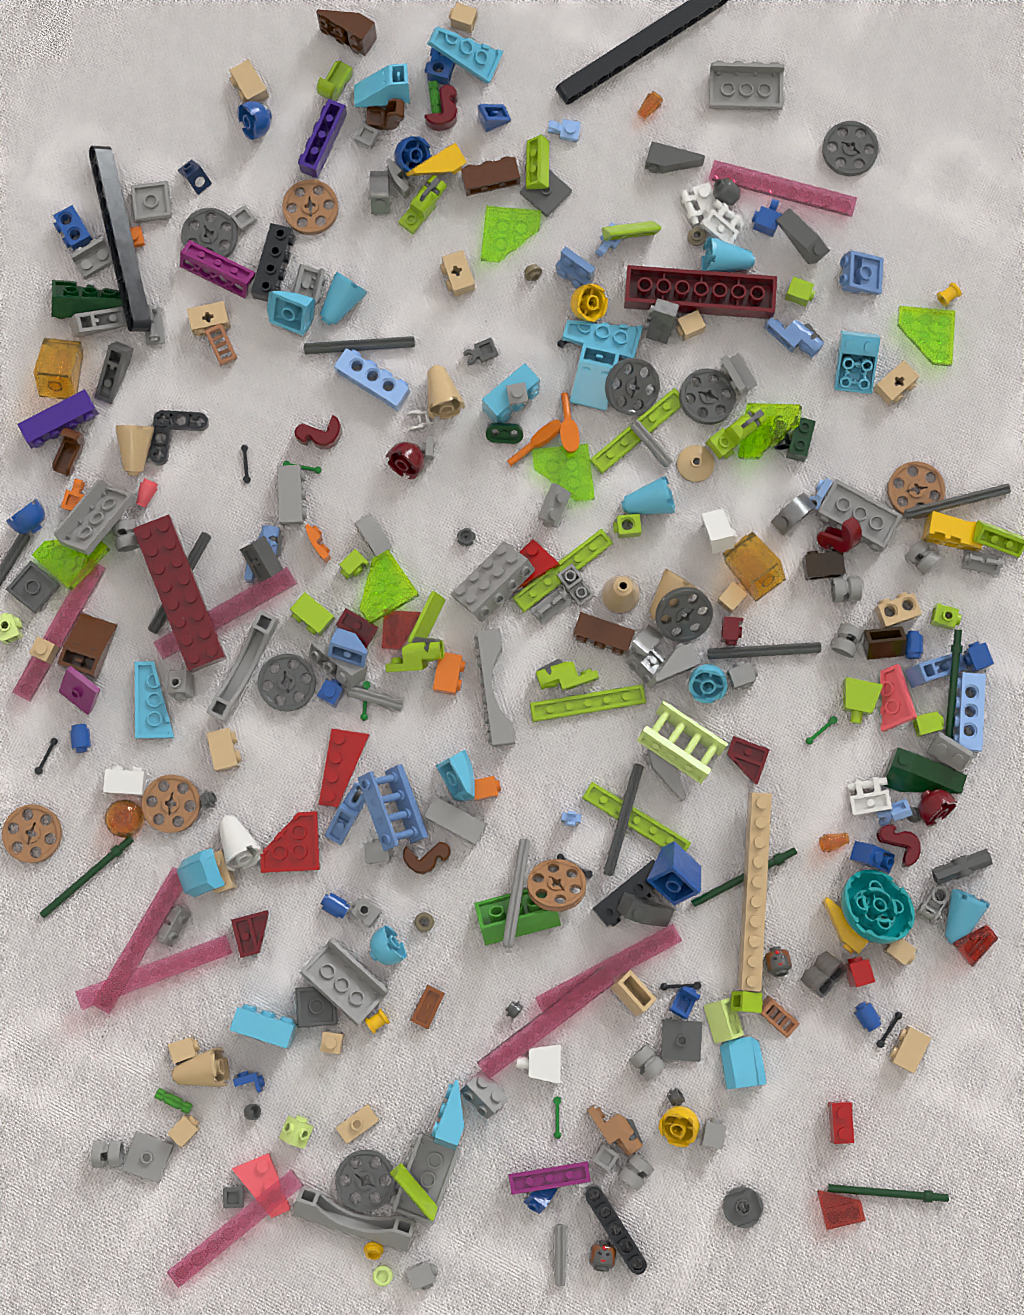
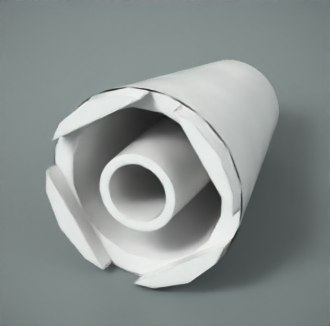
M231 815L223 817L219 823V831L227 869L237 871L236 868L242 867L244 870L253 866L261 859L260 854H263L262 848L237 817Z

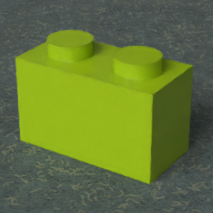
M306 592L290 608L293 613L291 617L298 623L303 621L307 625L306 629L313 635L317 633L321 636L335 620V617Z

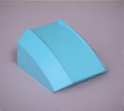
M271 291L268 295L267 305L269 322L304 336L314 319L313 314L316 300L297 293Z
M466 750L435 765L454 800L468 801L475 798L474 774Z
M212 848L200 851L181 861L177 874L185 894L195 898L225 886Z
M752 1037L727 1040L720 1046L726 1089L767 1084L759 1041Z

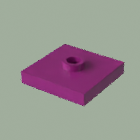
M70 666L66 669L58 692L89 715L93 711L101 689Z

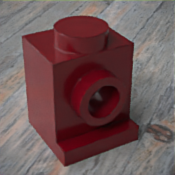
M723 617L721 642H725L727 646H737L738 638L742 637V627H739V625L743 623V618Z

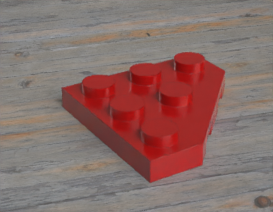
M317 811L297 812L293 819L275 836L272 842L263 849V854H260L261 873L320 870Z

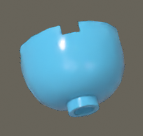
M712 664L700 665L694 669L689 678V691L693 698L701 703L709 704L714 703V700L722 699L727 692V680L724 672Z
M388 925L378 929L370 940V955L374 961L378 960L386 966L400 963L407 957L403 942L398 943L395 936H398L397 933Z

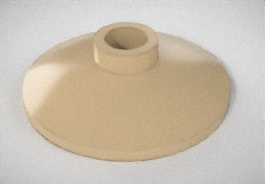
M688 446L678 456L677 469L680 475L690 482L704 481L714 470L715 462L713 455L703 446ZM698 459L700 464L695 465L693 460Z

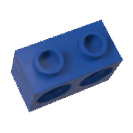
M431 48V60L425 66L427 80L438 81V84L442 85L449 84L456 63L446 56H441L440 52ZM436 69H442V70H443L442 72H439V73L435 72Z
M73 205L53 215L56 220L53 224L58 233L63 232L65 237L62 240L67 248L71 247L75 251L80 247L87 246L93 240ZM68 219L71 220V222H70L69 224L64 225V222H65L66 220H68ZM75 235H80L77 240H72Z

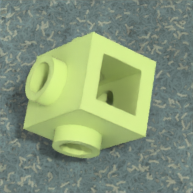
M9 613L1 614V642L9 644L24 638L20 629L23 628L20 618H16V616Z
M297 1115L296 1118L288 1116L279 1139L290 1145L305 1149L314 1126L307 1123L308 1119L303 1116Z

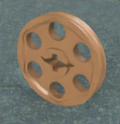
M314 179L302 180L291 186L286 192L282 204L283 214L289 226L305 235H316L329 229L335 222L339 210L337 197L331 187L322 181ZM321 187L324 191L321 195H315L313 193L314 189ZM296 190H305L304 196L297 197L295 195ZM309 198H310V200H311V204L314 206V207H312V210H311L312 217H311V215H310L309 209L306 208V207H309V204H310ZM328 201L334 203V207L330 210L324 208V204ZM288 206H297L296 212L289 213L287 211ZM320 217L326 219V223L322 226L316 224V220ZM305 219L308 223L305 227H299L297 225L298 221Z
M919 461L908 462L897 468L890 477L887 486V495L891 505L903 516H905V509L913 508L918 503L924 505L936 502L929 497V493L932 491L939 494L937 501L944 500L945 483L941 474L933 466ZM910 467L915 468L917 475L914 477L909 476L907 469ZM928 473L933 474L935 482H927L925 475ZM900 479L903 482V487L900 489L896 488L893 485V481ZM914 486H916V488L922 489L918 492V494H916L915 491H910L914 488ZM899 497H904L907 500L905 507L898 505L897 499ZM930 514L915 517L914 519L924 518L929 516Z
M164 775L155 779L148 785L142 797V812L145 819L153 828L165 833H178L186 830L196 821L201 809V799L197 788L189 780L179 775ZM162 781L169 783V789L165 792L159 789V784ZM182 783H186L189 787L188 792L185 794H181L178 791V787ZM151 796L157 798V804L154 807H149L147 804V799ZM173 798V802L176 803V806H172V809L170 810V807L167 806L166 803L170 802ZM188 801H194L196 804V808L192 812H188L185 808ZM157 814H162L165 818L161 825H157L154 822ZM177 816H181L184 820L181 827H175L173 824V820Z
M35 804L21 806L14 810L4 823L2 830L3 844L8 853L19 861L26 863L42 862L50 858L61 843V823L58 817L46 807ZM26 810H31L33 817L26 821L23 818V813ZM44 815H50L52 819L51 823L47 826H44L41 821ZM13 823H16L19 827L18 832L15 834L9 832V826ZM34 828V832L37 833L36 837L32 836V838L30 839L28 831H32ZM50 833L56 837L55 842L51 845L46 842V836ZM16 842H21L23 845V849L19 853H15L13 850V845ZM35 847L41 849V855L38 858H34L31 855V851Z
M551 859L541 862L532 869L527 880V890L530 899L540 908L553 912L566 911L577 906L584 898L586 878L582 870L574 863L562 859ZM550 867H556L559 870L553 873L550 872L548 869ZM573 872L576 873L577 876L574 878L567 877V874ZM535 877H541L544 880L538 883L535 882L533 879ZM572 888H578L580 889V892L574 894L571 893L570 890ZM543 892L547 896L545 898H538L536 895ZM557 898H563L565 902L562 904H558L555 902V900Z

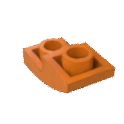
M307 524L305 526L306 532L313 548L319 557L327 563L331 559L328 554L330 550L323 543L319 545L323 541L322 532L315 525L311 527Z

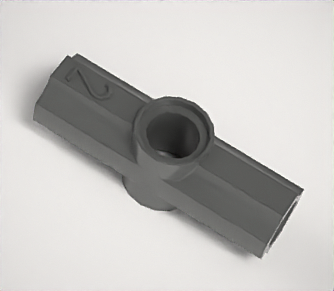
M983 849L968 856L963 855L955 858L950 863L935 867L931 871L934 881L937 885H940L955 878L959 879L973 874V871L983 869L993 863L988 850Z

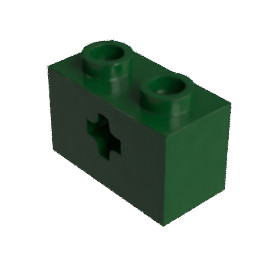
M797 416L786 458L801 462L806 460L816 421Z

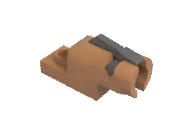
M592 1105L587 1109L609 1145L617 1141L616 1144L627 1156L643 1146L641 1137L632 1119H626L624 1116L616 1113L606 1121H603L605 1115L599 1107L595 1109Z

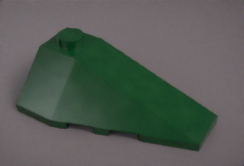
M52 280L51 317L65 319L71 318L74 314L122 306L119 290L109 288L97 290L94 288V285L88 284L87 287L77 286V282Z
M897 747L892 752L884 776L887 777L888 785L883 786L898 792L924 793L927 790L941 789L950 794H961L967 775Z

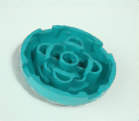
M862 870L848 879L841 893V908L847 923L859 936L873 943L891 944L903 939L912 929L915 921L914 907L908 893L903 887L899 888L889 875L876 870Z

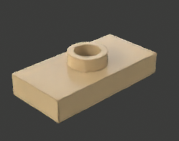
M367 1104L338 1125L336 1130L345 1143L348 1144L377 1123L379 1119L369 1104Z

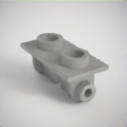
M148 305L151 329L145 332L147 346L165 343L161 307L154 308V305Z
M964 550L961 568L999 575L1004 561L1002 556Z
M558 588L530 611L542 625L572 602L568 598L566 591Z
M178 905L175 908L172 907L166 918L171 924L163 923L157 933V940L172 947L178 940L181 930L187 924L191 912L184 910Z

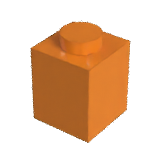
M494 776L475 780V801L498 797V792L501 791L499 780L495 781Z

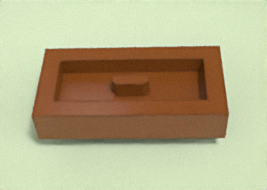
M427 985L410 1021L429 1029L445 993Z

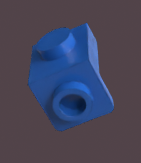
M683 986L677 990L668 1010L686 1020L695 1002L700 999L701 995L697 994L694 988Z
M249 1071L237 1074L238 1078L233 1079L235 1087L254 1082L257 1093L262 1092L263 1087H265L263 1075H259L258 1072L249 1074Z
M551 1188L532 1191L524 1203L527 1204L530 1210L540 1214L547 1207L558 1189Z

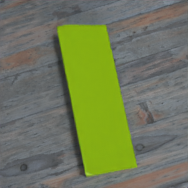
M542 134L527 140L526 189H545L549 187V140Z
M648 221L602 227L604 240L610 241L655 235L662 228L659 224Z
M981 520L977 521L973 538L974 542L1020 558L1024 551L1023 536Z
M431 591L409 636L408 643L412 642L415 637L428 638L445 603V599L437 592Z
M398 1164L390 1172V1175L426 1218L433 1221L437 1213V1205L403 1164Z

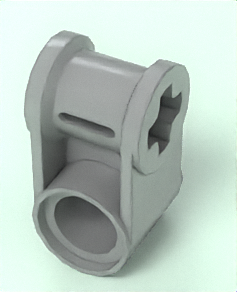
M945 887L931 888L925 899L918 906L915 914L922 915L930 920L931 924H934L949 899L948 890ZM937 890L943 892V898L940 901L935 898Z

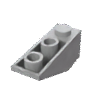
M314 642L311 643L309 658L346 688L350 689L365 680L368 667L366 664L363 668L327 656L329 647Z

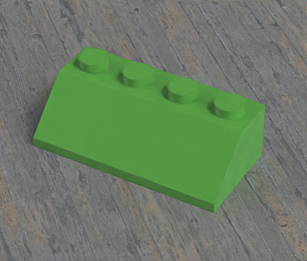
M527 889L522 891L515 938L561 925L558 912L540 908L530 899ZM540 892L536 896L538 898H545L547 895ZM511 893L474 903L485 946L503 941Z

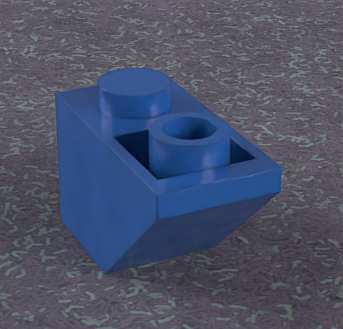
M855 841L850 860L889 874L895 858L894 854L876 845Z

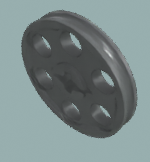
M844 121L832 127L827 133L822 146L823 158L828 167L837 174L851 177L868 171L873 166L879 150L878 140L874 132L865 124L857 121ZM839 129L846 130L847 135L845 137H840L837 134V131ZM862 130L865 132V137L858 138L855 132ZM833 143L837 146V150L829 151L827 145ZM853 146V150L847 151L848 147ZM871 146L874 152L867 154L864 151V147ZM842 159L845 161V166L838 167L835 161ZM857 160L862 161L864 167L858 169L854 166V162Z
M203 208L195 211L186 219L182 227L181 239L184 247L189 240H197L199 245L228 258L237 245L238 232L234 221L227 213L216 208ZM209 214L216 215V220L208 222L206 217ZM192 222L199 223V228L197 230H191L189 228ZM224 224H230L231 230L223 232L221 227ZM205 227L207 228L208 232H210V234H213L212 240L214 242V245L212 244L211 240L207 237ZM224 241L230 243L229 248L226 250L220 248V244Z
M627 358L615 364L608 373L605 382V393L609 404L616 411L631 416L640 415L648 411L656 402L660 391V380L655 368L647 361L637 358ZM626 364L631 365V372L629 374L624 373V366ZM643 367H646L648 374L643 378L640 371ZM618 378L620 385L614 389L612 381ZM636 385V388L631 389L629 388V386ZM648 385L653 387V392L650 395H647L645 392ZM620 396H623L625 399V403L623 406L619 407L617 405V399ZM637 399L641 400L642 404L638 410L634 408V402Z
M705 368L692 372L685 379L680 388L679 400L683 411L690 419L700 424L713 425L726 419L732 412L736 402V392L726 375L720 371ZM709 376H715L718 383L711 384L708 380ZM691 379H698L700 386L694 387L690 382ZM721 390L729 391L730 397H722ZM706 393H709V394H710V395H709V397H710L709 400H706V396H705ZM685 396H693L694 403H687L685 400ZM717 406L724 408L725 413L723 415L716 413L715 408ZM704 409L707 416L705 418L700 417L697 410Z
M681 587L672 590L661 599L655 612V620L659 630L666 638L675 642H688L698 638L708 629L713 618V607L708 597L702 591L693 587ZM690 595H697L693 602L687 601ZM671 599H678V603L676 605L669 606V601ZM701 607H707V611L704 614H698V610ZM684 612L687 616L684 617L681 614ZM670 615L668 622H661L663 616ZM698 623L699 628L695 631H691L690 627L693 624ZM674 628H681V632L679 634H672Z
M285 653L270 658L262 666L258 675V689L261 697L270 707L279 711L289 712L302 708L311 700L315 692L316 678L312 667L302 657L294 654ZM291 660L299 662L297 669H289L288 664ZM278 663L280 670L277 673H271L269 670L271 664ZM285 672L287 678L292 681L288 687L289 693L286 686L282 684L285 681ZM308 674L311 676L309 684L301 683L300 678L302 675ZM265 681L273 683V688L270 691L263 689ZM302 692L304 700L301 702L294 701V694ZM278 695L285 697V703L281 706L275 704V698Z
M367 1149L355 1151L348 1155L338 1167L335 1178L337 1193L341 1200L354 1210L363 1212L376 1210L389 1200L394 1191L395 1180L390 1175L394 1168L390 1161L377 1151ZM353 1157L360 1158L361 1166L359 1168H353L350 1165V1160ZM373 1157L380 1158L381 1166L379 1168L371 1167L370 1160ZM342 1175L350 1176V1185L343 1186L340 1183ZM368 1175L369 1181L373 1185L366 1184L363 1186L360 1177ZM382 1175L390 1176V1185H381L380 1177ZM354 1192L359 1193L361 1196V1201L358 1204H353L350 1201V1195ZM374 1192L379 1193L381 1196V1201L377 1204H373L370 1201V1195Z

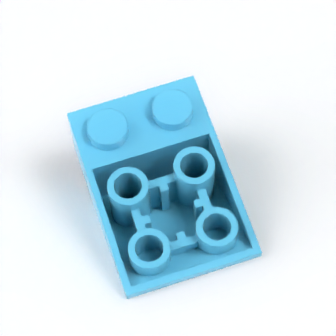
M407 63L388 65L354 85L355 107L386 106L388 101L393 98L401 99L404 103H410Z
M841 330L834 390L872 394L881 339L878 334Z
M583 343L570 403L604 411L607 410L608 400L605 393V382L612 367L618 363L620 351Z
M455 1080L454 1085L449 1084L445 1096L448 1099L447 1104L442 1103L438 1115L441 1121L440 1123H435L431 1135L434 1137L433 1143L455 1151L464 1129L458 1080Z

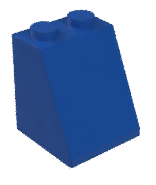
M673 841L661 848L647 881L672 905H676L701 892V865Z

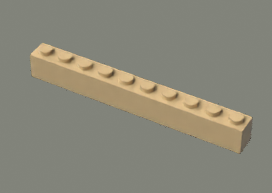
M748 793L738 989L743 991L761 992L772 800V794Z

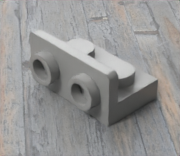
M103 237L91 240L87 246L76 249L70 255L85 280L113 264L110 249Z
M652 649L646 657L634 651L625 662L642 679L643 683L647 684L664 659Z

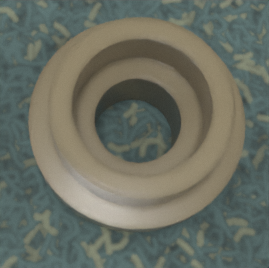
M694 227L688 232L687 239L690 244L699 246L705 242L706 233L702 228ZM694 234H699L700 237L695 238Z
M537 264L527 266L524 270L525 279L528 281L538 280L542 274L541 267Z
M420 913L415 918V926L421 932H428L434 926V919L429 913ZM424 918L428 920L426 926L421 925V920Z

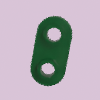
M491 423L486 428V438L492 443L517 444L523 439V429L518 424ZM496 429L499 432L493 433L492 430ZM515 430L517 434H512L511 431Z

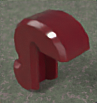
M446 84L439 89L442 113L424 115L427 127L434 131L450 129L457 122L458 113L455 105L458 101L457 91L452 85Z
M332 415L326 432L302 423L295 428V437L304 446H307L308 441L311 440L319 449H330L340 439L341 425L338 418Z
M851 517L843 522L842 530L829 526L825 531L819 532L816 538L822 548L829 549L833 547L840 553H846L860 543L862 529L857 519Z
M885 825L879 828L876 836L880 843L905 848L901 867H909L917 862L921 853V843L915 834L909 831L895 834L896 827L894 825Z

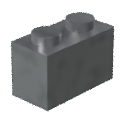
M657 298L656 304L651 305L648 316L652 317L647 319L644 328L648 330L646 338L664 344L668 343L678 311V304Z

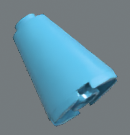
M708 237L705 241L703 250H706L705 256L701 258L702 271L736 272L749 270L754 266L755 256L751 251L714 237Z
M336 272L320 315L323 316L321 320L330 326L332 323L336 325L366 296L367 291L339 272Z
M663 476L624 496V501H621L623 511L628 512V515L675 513L672 491L667 487V484H669L667 477Z
M952 889L945 937L948 938L947 942L956 946L959 943L963 944L989 908L990 903L983 899L978 901L979 899L970 893Z

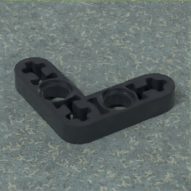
M168 410L156 412L153 417L154 432L150 451L152 461L159 466L166 464L168 461L171 430L204 431L209 426L207 416L201 412ZM162 416H165L166 419L172 420L173 425H171V422L165 420L163 424H161L158 419H161ZM178 417H186V423L178 425L176 423ZM190 417H192L193 421H199V418H202L205 423H201V426H198L196 422H191L192 426H190ZM163 433L166 435V440L161 443L157 442L156 436ZM158 447H161V453L164 455L160 460L155 457V455L159 454Z

